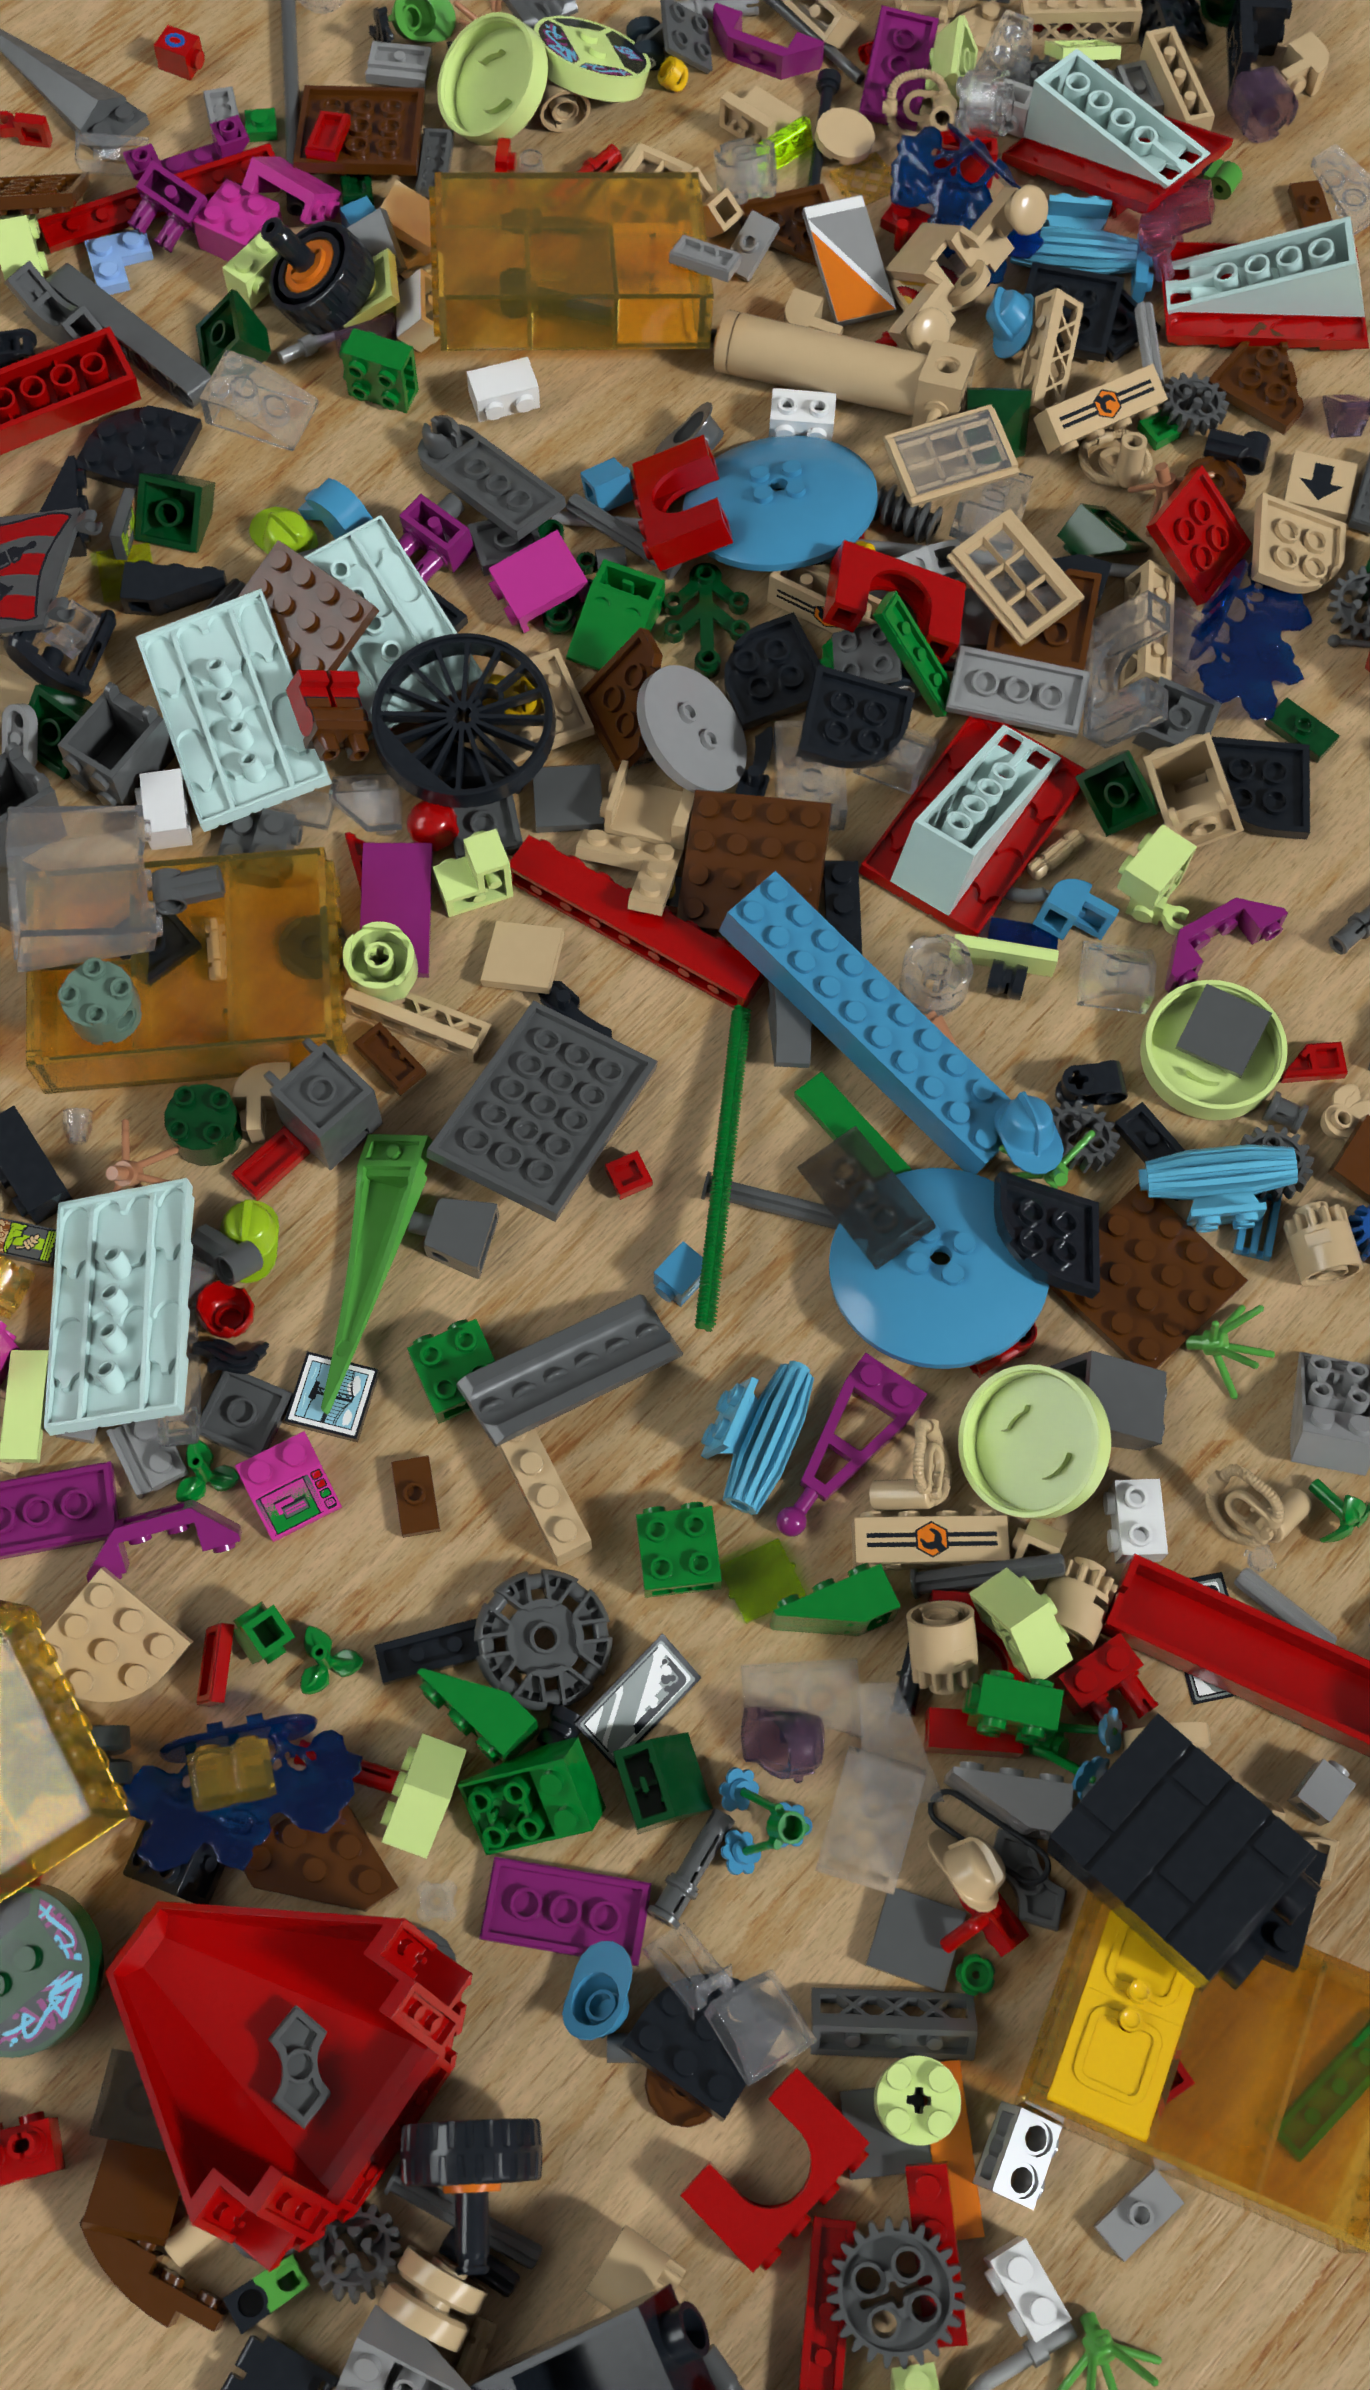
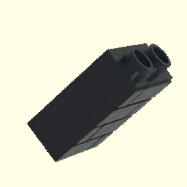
M1159 1713L1049 1836L1047 1852L1201 1992L1206 1989L1217 1975L1236 1991L1268 1953L1262 1945L1250 1936L1260 1923L1272 1911L1290 1927L1322 1889L1319 1884L1304 1872L1314 1860L1318 1851L1280 1817L1272 1813V1810L1238 1781L1236 1782L1230 1774L1201 1749L1194 1746L1187 1737Z
M671 2283L503 2363L469 2386L472 2390H716L703 2360L710 2346L705 2321L691 2302L684 2301L679 2304Z

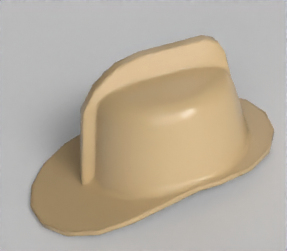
M944 1830L931 1832L927 1839L928 1850L934 1861L949 1879L960 1899L978 1912L988 1913L995 1909L999 1900L998 1889L1006 1878L1005 1866L998 1852L990 1844L978 1837L971 1836L959 1841Z

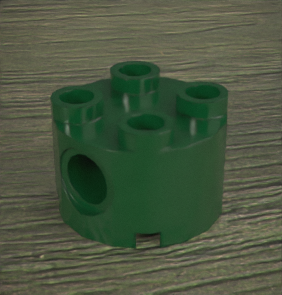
M209 1084L181 1086L174 1091L173 1098L169 1101L164 1112V1126L174 1147H178V1153L188 1163L199 1166H211L223 1162V1158L227 1157L230 1153L232 1156L239 1148L243 1138V1131L239 1114L229 1093L220 1087Z

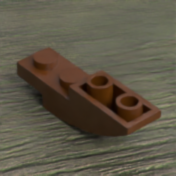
M83 2215L79 2224L99 2265L118 2289L144 2313L167 2328L175 2325L182 2314L212 2332L221 2329L229 2311L220 2307L223 2300L219 2296L202 2288L198 2294L183 2286L186 2281L183 2276L168 2268H163L161 2273L156 2271L165 2255L155 2249L156 2244L83 2229Z

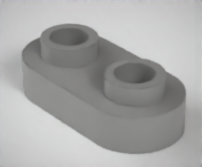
M28 704L8 705L2 714V754L9 743L16 742L21 748L23 756L35 767L38 754L37 715Z

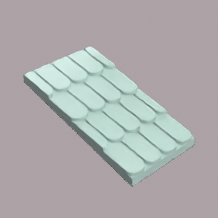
M382 515L304 556L308 561L372 603L379 610L376 617L337 669V671H357L360 679L357 690L362 707L366 709L368 721H371V723L372 706L376 690L383 676L393 663L404 653L427 640L449 634H458ZM464 655L443 658L456 693L462 690ZM472 655L470 656L469 686L477 682L483 673ZM437 660L419 668L447 697L451 696ZM412 674L399 686L440 703ZM392 696L386 711L423 712L426 709ZM384 722L389 729L401 724V722ZM373 731L367 739L368 742L373 740Z
M262 589L136 636L199 824L204 832L215 829L219 825H225L251 815L250 813L262 811L263 808L267 809L275 806L284 800L288 801L314 791L315 788L319 789L332 784L324 761H320L316 750L305 749L303 743L305 736L302 735L286 693V688L294 676Z
M188 1178L58 1203L44 1429L50 1436L65 1434V1432L71 1433L96 1429L100 1426L102 1428L132 1423V1421L139 1422L184 1414L189 1362L186 1352L190 1319L188 1297L193 1254L191 1233L195 1201L192 1195L193 1186Z

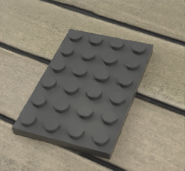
M533 1000L427 1149V1158L556 1222L657 1068L658 1061Z

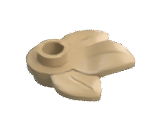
M1347 1084L1338 1088L1332 1095V1105L1324 1110L1320 1119V1126L1324 1134L1332 1139H1344L1347 1141L1359 1120L1367 1114L1370 1116V1100H1361L1358 1086L1355 1084Z

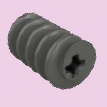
M894 484L888 491L885 490V485L882 486L878 491V503L873 521H877L880 518V523L883 526H889L892 523L893 531L899 532L903 529L905 537L910 538L915 534L914 539L917 543H922L926 540V545H928L941 523L943 507L940 506L934 513H931L932 502L926 503L922 508L919 505L911 508L904 492L900 496L896 495L898 485Z

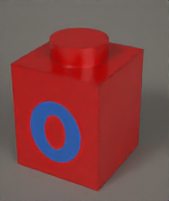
M167 25L153 45L159 69L191 81L197 70H200L204 64L205 54L202 50L200 36Z

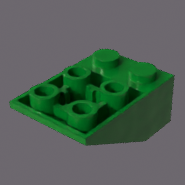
M603 559L591 583L566 655V660L599 671L640 627L651 632L664 606L665 580Z
M864 1563L848 1571L849 1577L835 1583L834 1579L830 1578L813 1586L812 1590L814 1593L799 1598L798 1594H793L776 1603L778 1608L773 1610L770 1627L772 1630L861 1636L894 1621L901 1606L881 1563L871 1568L869 1563Z
M424 1668L417 1672L422 1681V1684L419 1686L423 1691L422 1694L438 1710L445 1705L450 1710L447 1715L453 1725L466 1737L472 1732L478 1738L476 1744L479 1746L478 1749L494 1764L499 1759L504 1763L515 1758L540 1732L537 1720L506 1691Z
M578 1737L543 1745L458 1783L459 1790L486 1856L593 1831L606 1809Z

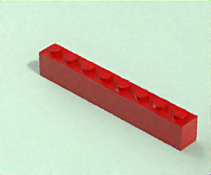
M528 835L509 861L512 885L735 1009V1005L747 1008L764 982L765 976L739 951L732 948L731 944L725 939L710 936L703 932L696 923L689 920L683 921L674 916L667 907H665L662 916L628 909L632 888L626 889L615 883L608 874L601 871L595 872L586 867L579 858L573 855L566 856L557 851L547 840H538Z

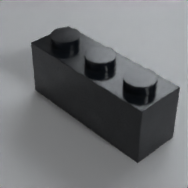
M12 1106L0 1113V1182L5 1189L10 1186L13 1187L17 1196L11 1200L22 1217L29 1214L37 1225L58 1213L59 1202L73 1200L18 1110L15 1106Z

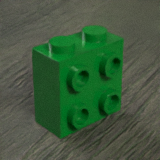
M353 328L348 340H343L339 351V356L343 361V379L346 380L348 395L361 401L366 400L381 405L386 409L397 410L407 414L419 390L413 346L407 345L402 341H394L378 336L370 331L366 332Z
M467 1319L459 1320L451 1324L447 1328L448 1331L436 1336L433 1334L423 1335L417 1338L412 1346L407 1347L412 1364L438 1424L471 1410L456 1384L467 1374L495 1362L477 1319L469 1322Z
M690 1502L681 1505L679 1510L666 1511L663 1506H655L643 1509V1514H636L645 1598L721 1589L722 1578L712 1506L704 1507L702 1502Z
M990 1670V1674L984 1673L977 1683L971 1684L970 1690H966L962 1712L969 1714L967 1725L977 1727L976 1733L980 1735L998 1738L1000 1733L1016 1736L1015 1741L1018 1743L1039 1746L1040 1741L1046 1742L1058 1731L1064 1690L1053 1688L1054 1683L1048 1680L1031 1678L1030 1682L1027 1683L1014 1680V1674L1010 1672Z

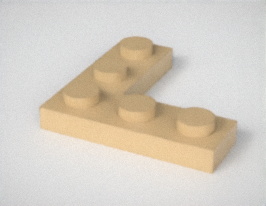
M556 648L531 657L530 659L538 667L546 680L555 708L556 733L551 750L594 735V726L559 649ZM512 725L503 730L537 743L540 740L543 726ZM488 734V738L514 763L528 759L533 753Z
M584 829L576 846L575 857L639 871L629 896L628 909L662 916L682 862L683 850L673 848L668 844L640 841L635 837L607 834L598 829Z

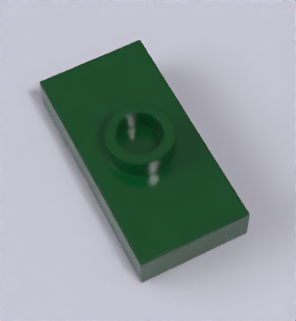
M367 174L340 175L343 206L365 196L369 198L374 206L371 176Z
M1288 697L1267 717L1264 725L1289 743L1309 744L1310 758L1316 763L1337 743L1340 737L1339 734Z

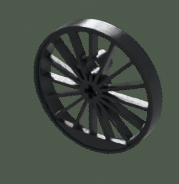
M471 633L449 634L427 640L413 647L398 658L385 673L373 700V740L377 755L387 773L399 786L410 794L426 802L445 807H478L507 798L523 788L536 776L545 764L554 743L556 714L545 678L533 661L519 649L507 642L486 635ZM464 655L461 701L458 699L443 658ZM470 656L489 657L490 660L468 699ZM437 660L453 702L419 668ZM499 661L515 669L498 684L488 683ZM412 674L442 704L399 686ZM523 676L535 688L504 699L503 692ZM392 696H396L432 712L386 710ZM488 698L497 700V702L485 706L482 704V701ZM537 699H541L545 711L544 715L505 714V711ZM384 722L431 724L394 735ZM494 725L543 726L540 740L535 743ZM484 733L533 753L522 766H517ZM434 735L414 753H411L404 746V744ZM475 739H478L512 774L492 783ZM446 740L434 765L429 770L420 760ZM457 741L456 785L452 789L437 776ZM465 743H470L486 786L462 789Z

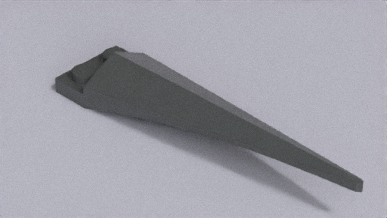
M0 29V52L36 88L82 142L106 159L150 125L147 115L127 102L124 95Z

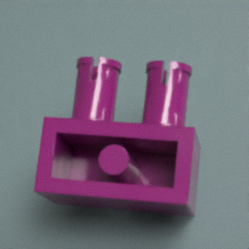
M151 160L135 186L142 200L127 223L133 229H138L139 233L145 235L157 212H164L167 214L168 220L154 242L161 248L165 247L167 252L172 253V249L184 230H190L195 233L193 220L205 207L208 200L205 195Z
M422 494L399 515L403 535L398 541L408 557L418 549L426 552L422 559L414 565L426 584L441 567H446L454 573L475 551L469 528Z

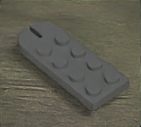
M437 415L431 419L433 433L431 432V426L424 423L422 428L423 438L418 445L419 460L424 471L517 541L566 507L565 497L472 428L458 424L452 417L447 415Z

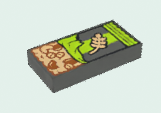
M125 488L123 490L108 535L114 557L118 560L128 559L134 540L138 495L136 489Z
M0 1218L1 1258L53 1268L56 1229Z

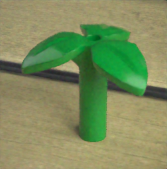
M192 1438L187 1447L186 1461L196 1476L184 1478L180 1482L176 1491V1500L179 1502L192 1499L195 1501L200 1500L205 1495L206 1483L208 1482L218 1492L226 1491L239 1482L240 1475L237 1470L228 1465H222L211 1470L210 1467L214 1459L211 1449L202 1441Z
M1320 1479L1314 1480L1308 1487V1490L1340 1519V1526L1336 1531L1319 1539L1322 1543L1336 1542L1349 1537L1354 1527H1361L1370 1516L1369 1501L1364 1503L1357 1497L1345 1495L1343 1502Z
M308 1626L304 1635V1649L306 1654L317 1662V1665L304 1670L300 1681L301 1692L308 1695L325 1689L329 1685L328 1670L331 1668L341 1677L354 1674L363 1665V1658L359 1653L350 1649H343L334 1656H331L330 1652L333 1642L331 1638L321 1629Z

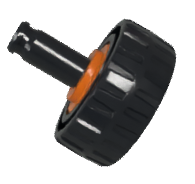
M277 217L270 218L263 224L261 229L262 238L269 242V245L279 254L274 262L269 279L270 296L278 310L300 330L313 335L333 332L348 323L365 304L373 287L375 265L368 249L345 226L337 222H318L304 228L297 234L287 225H283V222Z
M478 2119L403 2125L400 2143L402 2185L405 2187L442 2186L443 2194H455V2255L458 2260V2267H455V2272L457 2275L487 2274L490 2270V2265H487V2257L490 2252L489 2192L501 2191L502 2183L538 2181L541 2178L542 2136L541 2124L538 2119Z

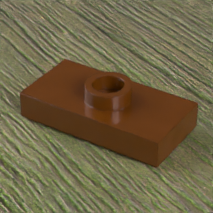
M1319 180L1290 183L1287 192L1299 229L1332 221Z
M381 1022L377 1023L353 1042L354 1049L399 1096L427 1075L426 1069Z
M429 1455L391 1462L402 1537L406 1538L440 1532Z

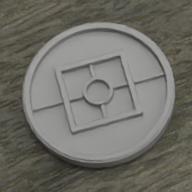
M670 665L650 675L643 682L638 693L637 718L643 740L659 767L678 785L695 793V790L724 792L734 786L744 773L747 761V747L742 725L725 695L708 678L688 667Z

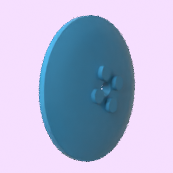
M794 435L790 437L758 439L722 453L715 458L719 479L687 492L683 503L684 511L718 497L729 521L733 543L706 554L732 567L770 572L793 570L817 564L833 557L844 540L854 543L867 530L874 518L878 503V492L873 472L867 463L855 452L826 439ZM779 488H782V489H783V490H780V491H774L775 489H779Z
M948 1168L916 1169L894 1175L877 1183L858 1197L847 1209L837 1226L831 1243L829 1256L830 1283L835 1301L847 1323L865 1342L879 1352L903 1363L933 1369L961 1368L982 1363L1002 1354L1023 1338L1034 1325L1045 1304L1049 1284L1033 1278L1031 1273L1016 1261L999 1236L994 1217V1182L985 1177L962 1170ZM936 1252H943L951 1260L945 1265H938L932 1262L930 1256Z

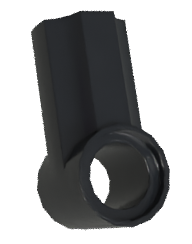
M1210 428L1203 456H1212L1216 460L1225 462L1226 460L1232 461L1242 470L1243 474L1254 476L1262 473L1265 468L1271 440L1268 435L1260 431H1251L1242 436Z

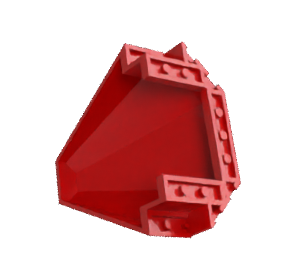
M157 1901L153 1908L143 1916L139 1927L125 1946L120 1948L115 1954L113 1962L105 1973L191 2225L230 2244L235 2242L260 2265L271 2272L280 2266V2261L287 2251L294 2248L297 2252H301L325 2235V2226L336 2219L344 2223L355 2216L399 2151L403 2125L418 2123L455 2068L458 2053L452 2050L454 2036L456 2037L462 2033L467 2005L461 2001L465 1989L471 1985L473 1974L438 1950L437 1944L406 1918ZM294 2005H297L327 2031L318 2051V2071L321 2080L332 2094L304 2129L272 2102L280 2085L282 2070L279 2055L268 2038Z

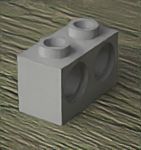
M1001 2101L972 2183L1034 2210L1037 2200L1044 2191V2178L1051 2158L1054 2157L1058 2150L1062 2126L1022 2107ZM1030 2128V2139L1027 2143H1025V2135L1027 2130ZM1016 2169V2179L1011 2185V2175Z

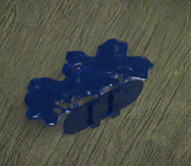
M949 122L947 123V130L960 144L959 150L943 149V138L940 130L934 126L924 127L916 136L902 135L900 142L897 144L899 155L891 163L890 175L893 181L890 187L891 202L908 208L918 207L922 204H931L934 208V213L927 219V223L958 225L970 230L993 202L990 191L987 188V182L992 176L1005 187L1021 188L1015 183L1008 166L1000 158L995 163L993 162L985 144L978 138L971 142ZM936 148L941 151L939 155L933 156L931 154ZM969 155L986 169L982 177L973 183L966 181L960 171L961 161ZM946 157L945 159L948 162L951 158L954 160L949 166L944 168H937L934 165L936 160ZM956 166V174L952 176L950 169ZM1042 228L1035 234L1028 236L1021 235L1013 229L1007 236L1014 247L1008 257L1030 259L1044 244V239L1040 237ZM947 246L941 254H944L949 259L956 252ZM1006 259L995 273L988 267L991 278L986 287L990 284L1003 282L1004 274L1007 270Z
M1243 559L1228 574L1219 590L1205 603L1201 613L1206 616L1195 625L1191 636L1196 640L1190 651L1189 660H1197L1206 652L1209 646H1212L1216 654L1215 660L1202 664L1197 669L1200 680L1204 684L1203 693L1221 704L1239 697L1241 698L1243 708L1248 712L1250 718L1253 720L1261 718L1271 720L1274 717L1278 702L1274 694L1272 681L1277 680L1290 686L1304 680L1300 668L1294 664L1295 655L1292 647L1282 640L1281 632L1288 630L1301 631L1310 625L1313 620L1308 608L1304 604L1302 594H1291L1251 580V585L1239 589L1246 570L1251 580L1252 562L1248 565L1247 560ZM1259 583L1262 585V589H1256L1254 585ZM1252 592L1261 593L1264 595V600L1254 602L1248 599L1247 595L1252 597ZM1235 597L1242 600L1245 606L1246 615L1242 621H1234L1227 616ZM1247 603L1253 605L1254 611H1251L1248 608ZM1223 622L1227 623L1230 628V641L1228 643L1214 640ZM1222 652L1230 658V662H1226L1222 658Z
M257 1713L246 1716L247 1724L224 1728L222 1721L206 1724L207 1732L176 1739L160 1749L159 1755L166 1762L186 1763L179 1773H167L154 1765H143L138 1773L134 1775L132 1783L125 1784L121 1788L125 1814L151 1823V1828L142 1836L137 1855L141 1859L148 1861L149 1867L155 1871L163 1872L188 1863L192 1854L206 1842L212 1846L218 1862L244 1871L252 1859V1849L254 1846L261 1845L271 1833L269 1819L273 1814L281 1812L290 1818L291 1822L300 1829L328 1833L339 1818L340 1810L349 1804L351 1797L355 1794L352 1778L361 1772L363 1757L347 1751L343 1736L334 1730L322 1731L313 1738L307 1748L290 1743L289 1741L302 1738L316 1728L318 1719L308 1714H291L264 1720L263 1714ZM271 1745L275 1746L276 1752L267 1764L253 1768L243 1763L241 1752ZM314 1751L316 1759L312 1761L307 1757L306 1752ZM289 1752L290 1758L296 1757L297 1754L306 1764V1768L302 1771L295 1770L287 1763L284 1754ZM231 1754L229 1762L221 1765L214 1772H206L199 1763L202 1760ZM280 1759L282 1766L275 1771L273 1769L274 1762ZM191 1775V1786L185 1788L182 1781L184 1777Z

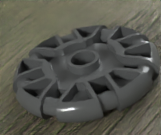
M541 1569V1573L529 1575L525 1571L508 1578L493 1590L495 1595L488 1604L483 1603L475 1624L474 1642H478L480 1655L476 1658L483 1676L492 1688H499L502 1691L508 1692L527 1709L546 1711L548 1706H554V1704L567 1707L580 1701L595 1688L593 1683L598 1676H604L611 1659L613 1637H609L607 1623H610V1619L603 1603L592 1589L587 1591L577 1583V1578L561 1571ZM542 1589L545 1599L532 1601L531 1590ZM567 1595L579 1603L573 1613L561 1604ZM507 1604L518 1610L512 1615L510 1620L501 1614V1611ZM582 1626H592L594 1639L584 1640ZM546 1628L553 1633L555 1642L552 1648L545 1650L536 1645L534 1641L536 1630ZM505 1637L506 1651L495 1653L493 1639ZM578 1657L587 1665L581 1674L572 1668ZM514 1667L519 1673L527 1675L521 1684H518L508 1676ZM556 1677L557 1689L545 1691L544 1679Z

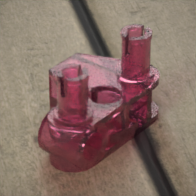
M1192 178L1184 183L1178 192L1161 201L1156 209L1141 214L1139 221L1140 248L1142 252L1152 257L1156 281L1162 282V273H1164L1165 281L1174 277L1175 272L1171 251L1175 248L1176 242H1184L1183 234L1212 224L1215 203L1211 180Z

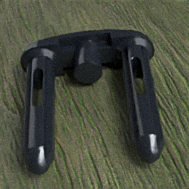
M105 610L97 616L82 651L78 655L76 664L68 674L59 669L64 658L61 650L53 646H47L41 656L38 654L39 649L32 644L38 630L14 632L13 635L5 638L4 648L9 658L41 685L84 698L91 693L89 683L115 629L116 615L111 610ZM93 651L92 656H91V658H90V660H89L87 666L85 667V665H86V663H87V660H88V658H89L91 652Z

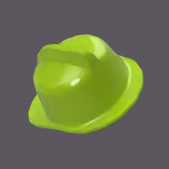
M284 507L264 509L256 514L249 526L251 539L267 554L278 540L297 553L318 548L319 545L316 533L304 518Z
M245 1199L227 1211L223 1217L220 1232L238 1244L248 1240L259 1249L263 1258L262 1269L239 1281L241 1283H252L266 1277L275 1265L278 1251L279 1221L277 1214L269 1205L264 1202Z

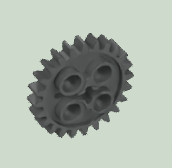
M886 2216L885 2227L879 2230L873 2220L869 2221V2235L867 2236L859 2229H854L853 2234L857 2244L853 2246L846 2241L841 2243V2248L847 2255L846 2259L833 2257L832 2264L841 2273L828 2275L827 2278L828 2283L838 2287L837 2291L827 2295V2302L836 2303L840 2306L831 2314L832 2321L844 2320L846 2323L842 2327L839 2336L843 2338L853 2334L856 2337L852 2346L853 2352L858 2351L863 2345L868 2347L867 2362L869 2363L873 2361L877 2353L883 2354L884 2368L887 2369L893 2357H899L902 2369H907L908 2356L914 2355L921 2366L924 2365L923 2351L926 2349L938 2357L940 2350L937 2340L941 2339L949 2344L953 2341L947 2326L961 2327V2320L953 2313V2310H962L966 2307V2302L961 2298L955 2297L954 2294L965 2290L966 2285L963 2281L953 2280V2276L962 2269L960 2263H947V2259L953 2252L952 2247L948 2246L939 2250L937 2245L940 2240V2234L937 2232L929 2239L925 2238V2223L923 2222L918 2225L915 2232L909 2230L908 2217L905 2216L900 2228H894L891 2217ZM903 2251H912L919 2257L921 2264L915 2272L905 2273L896 2264L897 2256ZM869 2266L878 2271L881 2279L878 2286L867 2289L859 2284L856 2274L863 2267ZM926 2275L932 2277V2282L926 2285H919L905 2290L903 2301L897 2302L894 2296H889L868 2308H862L860 2305L861 2301L887 2294L890 2282L896 2281L897 2286L900 2288ZM919 2295H928L934 2299L937 2308L930 2316H919L912 2308L914 2299ZM883 2310L893 2314L897 2322L895 2328L886 2333L877 2330L872 2321L873 2316Z

